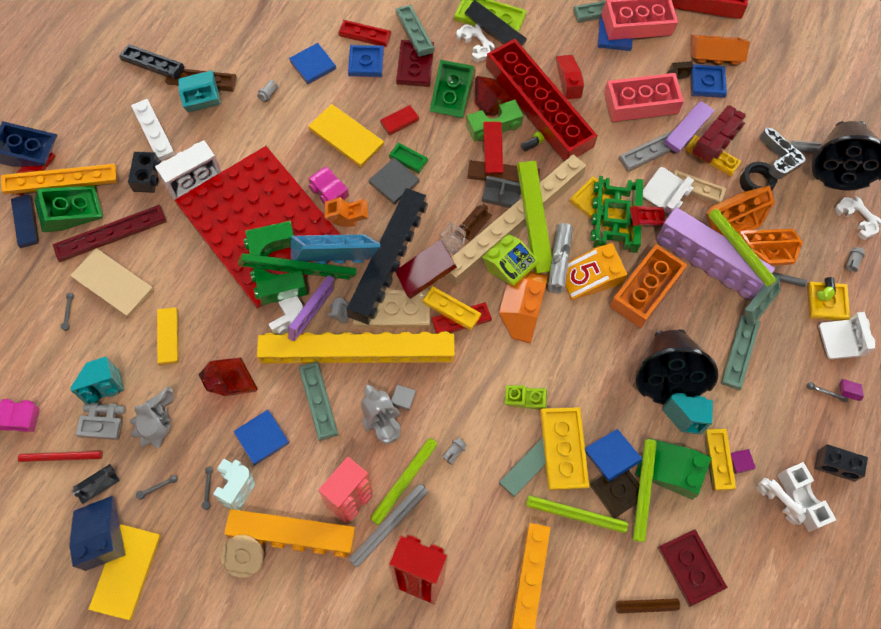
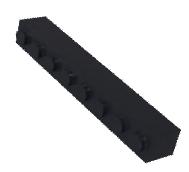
M408 188L405 189L380 239V248L372 256L346 308L348 318L367 325L370 324L371 319L376 318L378 313L377 307L379 303H383L386 295L385 290L387 287L390 288L392 284V275L398 271L400 267L399 261L407 252L406 246L408 242L413 240V231L415 227H419L421 215L428 208L425 194Z

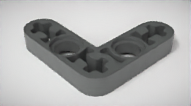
M767 127L760 135L761 140L781 157L769 168V173L774 178H784L798 169L805 161L804 155L774 129Z

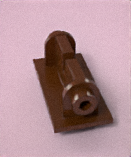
M477 205L456 232L471 241L492 217L487 211V205Z

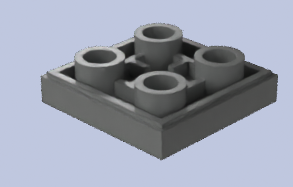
M395 158L369 179V184L394 205L401 199L406 188L412 190L420 183V179Z

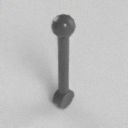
M72 293L66 295L64 323L61 324V329L64 331L70 328L68 319L71 300L74 298Z
M813 382L807 384L809 390L815 389L836 397L842 402L848 401L847 397L815 386Z
M212 467L205 469L207 474L205 498L201 505L204 510H208L211 506L208 501L210 478L213 473Z
M172 475L168 480L148 490L138 491L136 497L142 500L145 498V495L169 483H176L178 480L177 476Z

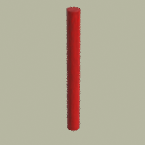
M103 452L19 454L18 462L102 459Z

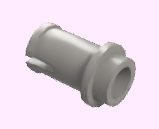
M269 80L263 89L258 90L257 96L261 101H269L270 96L278 89L277 84L271 88L275 83L273 80Z
M854 247L849 252L851 256L846 265L848 271L852 272L853 268H855L854 272H858L861 260L865 257V251L862 248Z
M459 438L452 440L453 444L442 456L444 460H447L452 454L447 461L451 465H453V462L460 453L466 450L465 447L467 445Z

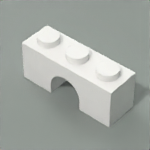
M804 462L788 468L777 475L788 496L805 509L806 519L803 523L808 532L836 520L827 502H820L814 496L811 490V483L814 482V479Z

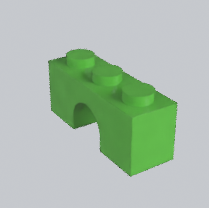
M512 100L499 105L498 118L496 119L488 118L483 110L467 115L466 127L475 142L483 140L484 121L501 122L503 133L521 127L523 114L516 100Z

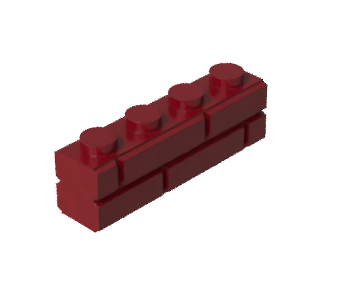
M730 105L727 106L697 141L692 154L699 158L701 157L707 163H711L714 158L718 160L723 150H726L730 142L738 134V131L740 132L744 127L745 122L743 120L746 114L739 110L736 111V108Z

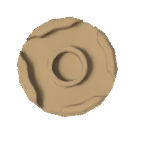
M236 535L230 538L222 547L220 554L223 567H226L227 572L239 578L250 577L261 568L264 560V551L260 543L253 537Z

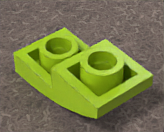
M506 385L505 405L526 409H546L547 389L526 388L525 385Z

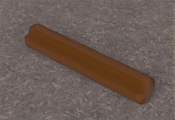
M677 598L617 601L615 607L618 614L680 610V602Z

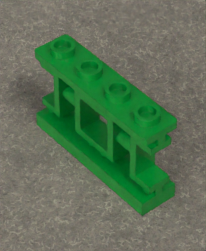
M599 176L598 182H594L593 193H596V198H593L592 208L595 209V214H592L591 225H594V230H591L590 234L593 248H597L598 245H606L607 240L623 241V250L628 248L630 252H638L641 246L642 226H633L630 211L631 201L621 200V196L629 197L632 190V207L643 206V179H636L635 182L628 180L626 188L610 186V178L603 179V176ZM604 187V194L614 195V198H605L602 205V189ZM608 207L625 209V219L608 218ZM602 219V226L612 227V232L603 231L600 238V223ZM631 222V235L629 241V233H621L619 232V228L628 229L629 224Z

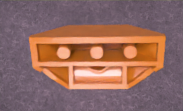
M770 186L742 192L711 206L706 213L710 228L725 237L709 217V213L714 209H718L737 233L761 227L770 209L775 204Z
M794 229L746 230L738 232L757 257L771 266L794 264L799 255L800 247L803 244V241Z
M530 271L514 286L507 283L499 315L512 339L531 344L548 275L536 274L534 271Z

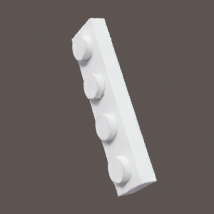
M148 99L131 105L158 159L162 161L175 155Z

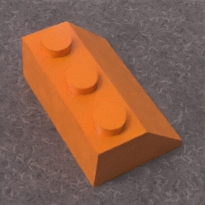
M691 35V53L696 62L706 63L707 60H713V63L723 64L724 61H730V64L740 65V62H746L750 41L740 37Z

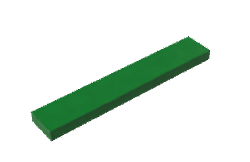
M244 253L238 259V265L242 267L282 272L302 270V274L322 277L329 275L350 280L356 275V268Z

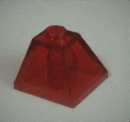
M476 76L475 104L479 107V111H484L486 116L498 115L499 105L513 99L495 79Z
M242 358L209 361L198 374L206 391L218 395L231 396L256 392L258 390Z

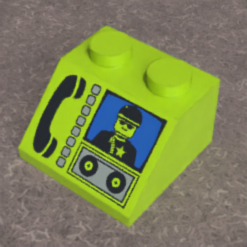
M510 234L505 236L482 256L488 272L512 286L540 263L520 239Z

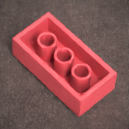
M606 0L601 12L608 40L671 36L678 24L672 0Z
M675 73L607 81L604 91L611 122L679 114L684 102Z
M349 457L343 461L318 490L326 507L345 524L348 520H354L359 513L358 509L362 504L366 505L373 496L371 495L373 491L368 473Z

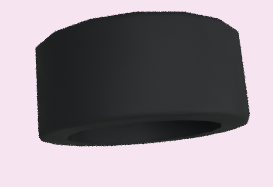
M759 161L749 164L740 177L742 189L746 192L761 188L762 186H757L749 178L750 173H760L767 178L768 186H770L772 191L778 179L769 173L771 165Z

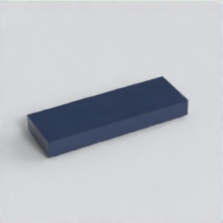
M27 194L11 198L17 245L20 248L39 244L32 197Z

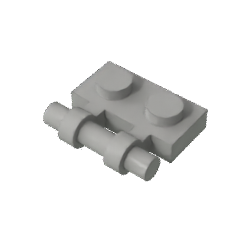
M97 402L84 404L83 411L89 412L88 416H80L76 436L119 440L122 420L115 418L117 414H124L125 407L111 403L109 405H100ZM99 413H107L106 417H97Z

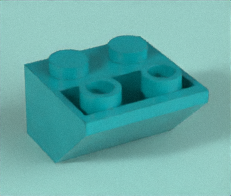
M213 70L179 78V94L182 106L188 113L222 104Z
M107 356L87 362L70 387L72 393L84 403L89 404L97 402L100 398L112 397L117 395L118 392L124 391L119 369Z
M676 393L670 396L663 405L662 411L681 432L701 435L712 425L713 400H708L704 396H695L693 398L686 397L682 393Z

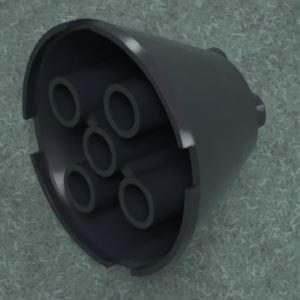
M863 121L838 122L813 157L812 172L814 177L822 181L826 187L843 191L863 189L869 187L870 183L877 179L880 181L881 140Z
M684 330L658 331L654 334V338L636 371L635 381L641 395L644 397L648 396L653 399V402L664 405L670 396L676 393H682L686 397L694 398L695 396H701L707 390L710 392L717 383L718 368L713 358L697 345Z

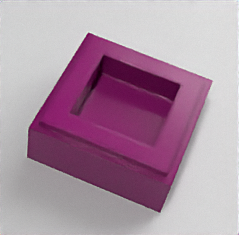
M845 379L840 381L841 396L857 401L863 399L862 384Z
M749 449L731 453L734 474L756 469Z

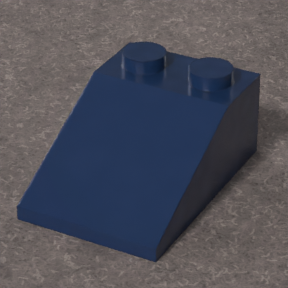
M2 121L0 125V164L12 167L45 166L57 134Z
M114 496L73 511L69 543L73 567L87 571L125 556Z

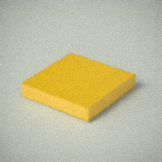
M809 282L807 289L810 318L837 321L849 320L850 308L847 284L835 283V296L829 301H820L817 293L824 291L825 283Z

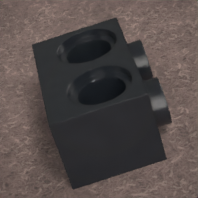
M134 151L128 184L133 192L155 193V188L159 184L158 172L155 166L161 163L155 152Z
M827 444L818 450L814 469L855 482L865 477L868 457Z

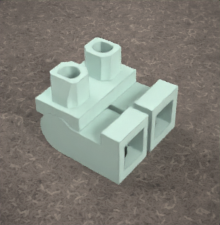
M223 459L217 470L221 473L227 484L223 489L217 487L213 495L222 505L229 509L240 510L254 489L255 480L248 468L243 466L241 462L235 459L231 463Z

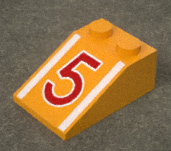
M610 243L594 248L568 262L565 287L571 301L624 284L627 273L614 244Z

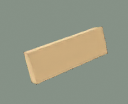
M675 170L674 175L683 181L687 177L694 180L691 185L694 188L689 195L713 204L722 202L727 188Z

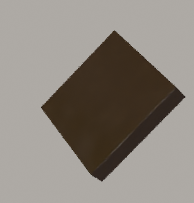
M630 470L610 482L602 475L590 484L613 518H617L637 504L639 482Z

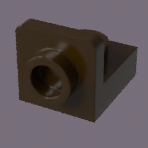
M692 61L672 63L667 74L675 73L677 80L678 78L689 77L693 69Z

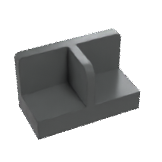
M487 176L482 202L511 208L520 199V183Z

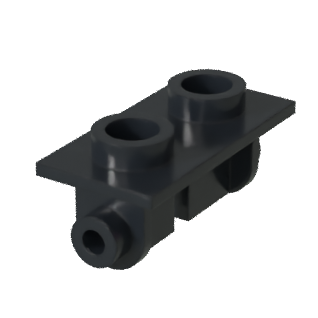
M111 464L73 486L72 492L84 504L120 480Z

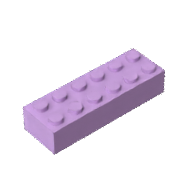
M676 207L663 224L656 241L663 247L674 251L679 257L690 261L693 266L701 268L709 276L717 278L725 286L736 290L742 297L752 301L764 286V282L730 241ZM761 260L768 270L773 273L775 268Z

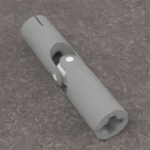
M561 223L556 228L548 290L557 294L564 292L573 234V227L567 223Z

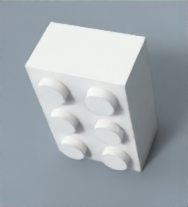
M204 140L155 166L164 186L174 200L221 172L215 155Z

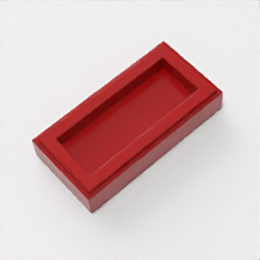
M409 105L380 119V123L390 136L419 121V116L412 106Z

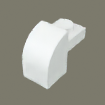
M298 297L278 302L284 316L269 323L272 333L283 335L288 332V327L303 309Z

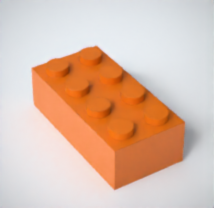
M655 244L613 298L610 308L642 328L681 277L687 264Z

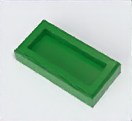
M399 142L389 154V159L395 158L404 167L417 174L422 171L428 162L427 157Z

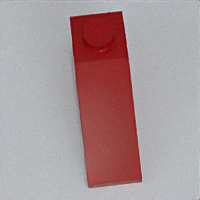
M573 55L556 56L555 59L563 95L566 99L581 98L584 82L581 70Z

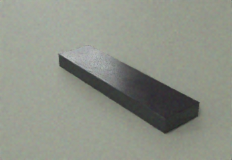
M476 0L464 12L468 18L503 44L516 39L523 46L527 41L526 37Z
M130 44L119 55L122 61L174 80L177 79L185 68L183 63Z

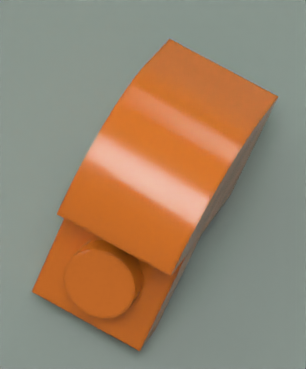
M341 197L326 201L324 218L338 226H357V221L368 218V201L361 199L347 203Z

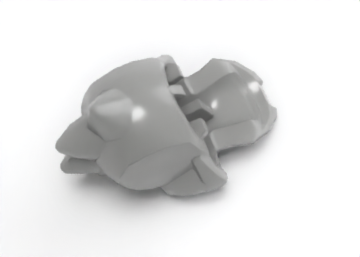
M366 385L364 390L365 397L361 401V409L364 414L362 423L365 431L375 430L377 438L385 444L397 441L401 429L400 424L396 422L395 418L400 416V411L393 406L385 391L376 390L374 387Z
M166 387L161 393L147 400L146 403L135 406L137 416L130 420V423L135 426L131 436L140 437L141 447L152 444L158 449L162 440L168 435L171 428V419L168 418L166 406L173 403L174 394L172 388Z

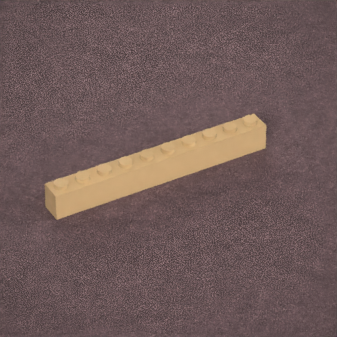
M574 154L540 182L544 210L583 177L586 165ZM522 198L452 257L457 268L444 277L453 286L456 287L484 263L482 256L508 234L515 236L527 226Z

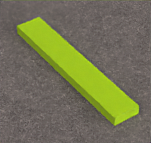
M536 161L517 163L530 250L540 262L534 267V273L550 272L552 255Z

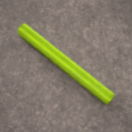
M718 209L712 210L709 213L710 219L767 287L773 285L776 282L773 274Z
M428 438L371 515L370 520L373 523L379 525L437 447L435 440Z
M647 439L644 442L633 540L636 542H645L657 445V442L652 439Z
M528 496L526 506L621 533H626L628 530V523L626 521L534 496Z

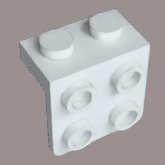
M660 167L644 188L643 198L656 207H663L664 212L670 215L676 207L680 208L683 203L681 201L683 196L688 197L694 188L691 186L694 180L687 177L683 181L667 169Z
M857 312L849 320L823 322L819 325L828 359L862 357L875 349V339L871 335L870 323L866 318L865 312Z

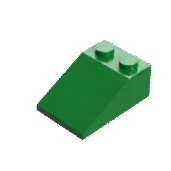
M440 60L429 111L463 118L473 88L476 74L475 67Z
M95 186L36 190L34 202L42 232L63 231L103 218Z
M655 440L657 445L652 483L691 500L696 498L700 493L712 457L690 448ZM642 462L638 464L635 476L640 477Z

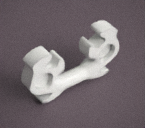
M466 24L457 30L456 37L458 41L464 38L465 43L472 41V36H474L483 44V47L480 45L473 47L472 59L477 63L487 60V53L490 50L493 51L495 46L483 35L480 26L475 24L474 28Z
M855 196L854 199L845 197L834 208L838 216L844 212L847 218L857 210L866 218L867 222L862 221L857 226V229H861L857 234L861 239L866 240L867 238L874 237L879 232L881 219L873 215L864 206L859 197Z
M763 478L758 483L756 488L763 496L768 495L770 500L777 496L787 506L782 512L787 514L785 518L791 524L800 525L806 519L805 509L794 502L775 480L771 481L768 478Z

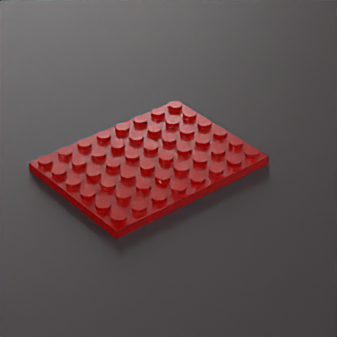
M267 146L257 150L174 200L185 217L257 309L263 305L260 299L255 297L254 288L257 285L256 282H252L250 274L253 268L238 265V259L242 253L250 254L249 249L246 250L243 240L247 238L246 230L290 221L294 236L341 235L331 222L324 218L321 210ZM291 247L274 251L267 257L292 260ZM264 269L268 273L275 275L289 273Z

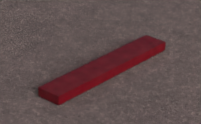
M159 204L52 245L57 260L62 262L161 225L167 221Z

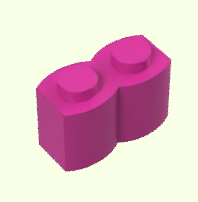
M326 166L308 178L310 190L320 196V200L324 205L326 201L341 197L344 200L349 197L347 187Z
M1 399L0 430L34 432L39 408L34 402L28 400L14 403V401L9 399Z

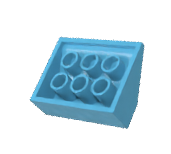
M365 234L291 236V259L297 261H315V263L326 264L327 261L345 263V260H352L354 263H362L363 260H369L380 248L379 242Z

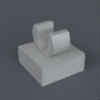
M335 298L334 303L330 304L332 312L327 315L332 319L338 320L340 323H348L349 318L347 317L346 308L349 303L342 298Z

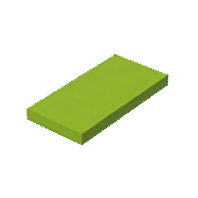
M461 0L454 15L455 21L475 26L476 23L464 14L474 0ZM476 0L516 31H520L527 15V10L494 0Z

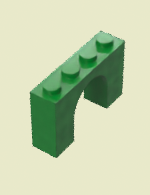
M287 221L246 230L247 238L243 240L246 250L249 249L251 255L268 256L274 251L290 248L291 236H294L291 222ZM253 268V271H250L252 282H256L257 285L254 288L255 297L260 299L262 305L308 295L302 270L280 275L271 274L264 269Z

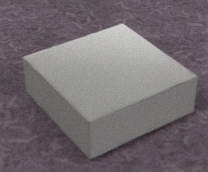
M397 385L391 400L392 404L410 411L416 391Z

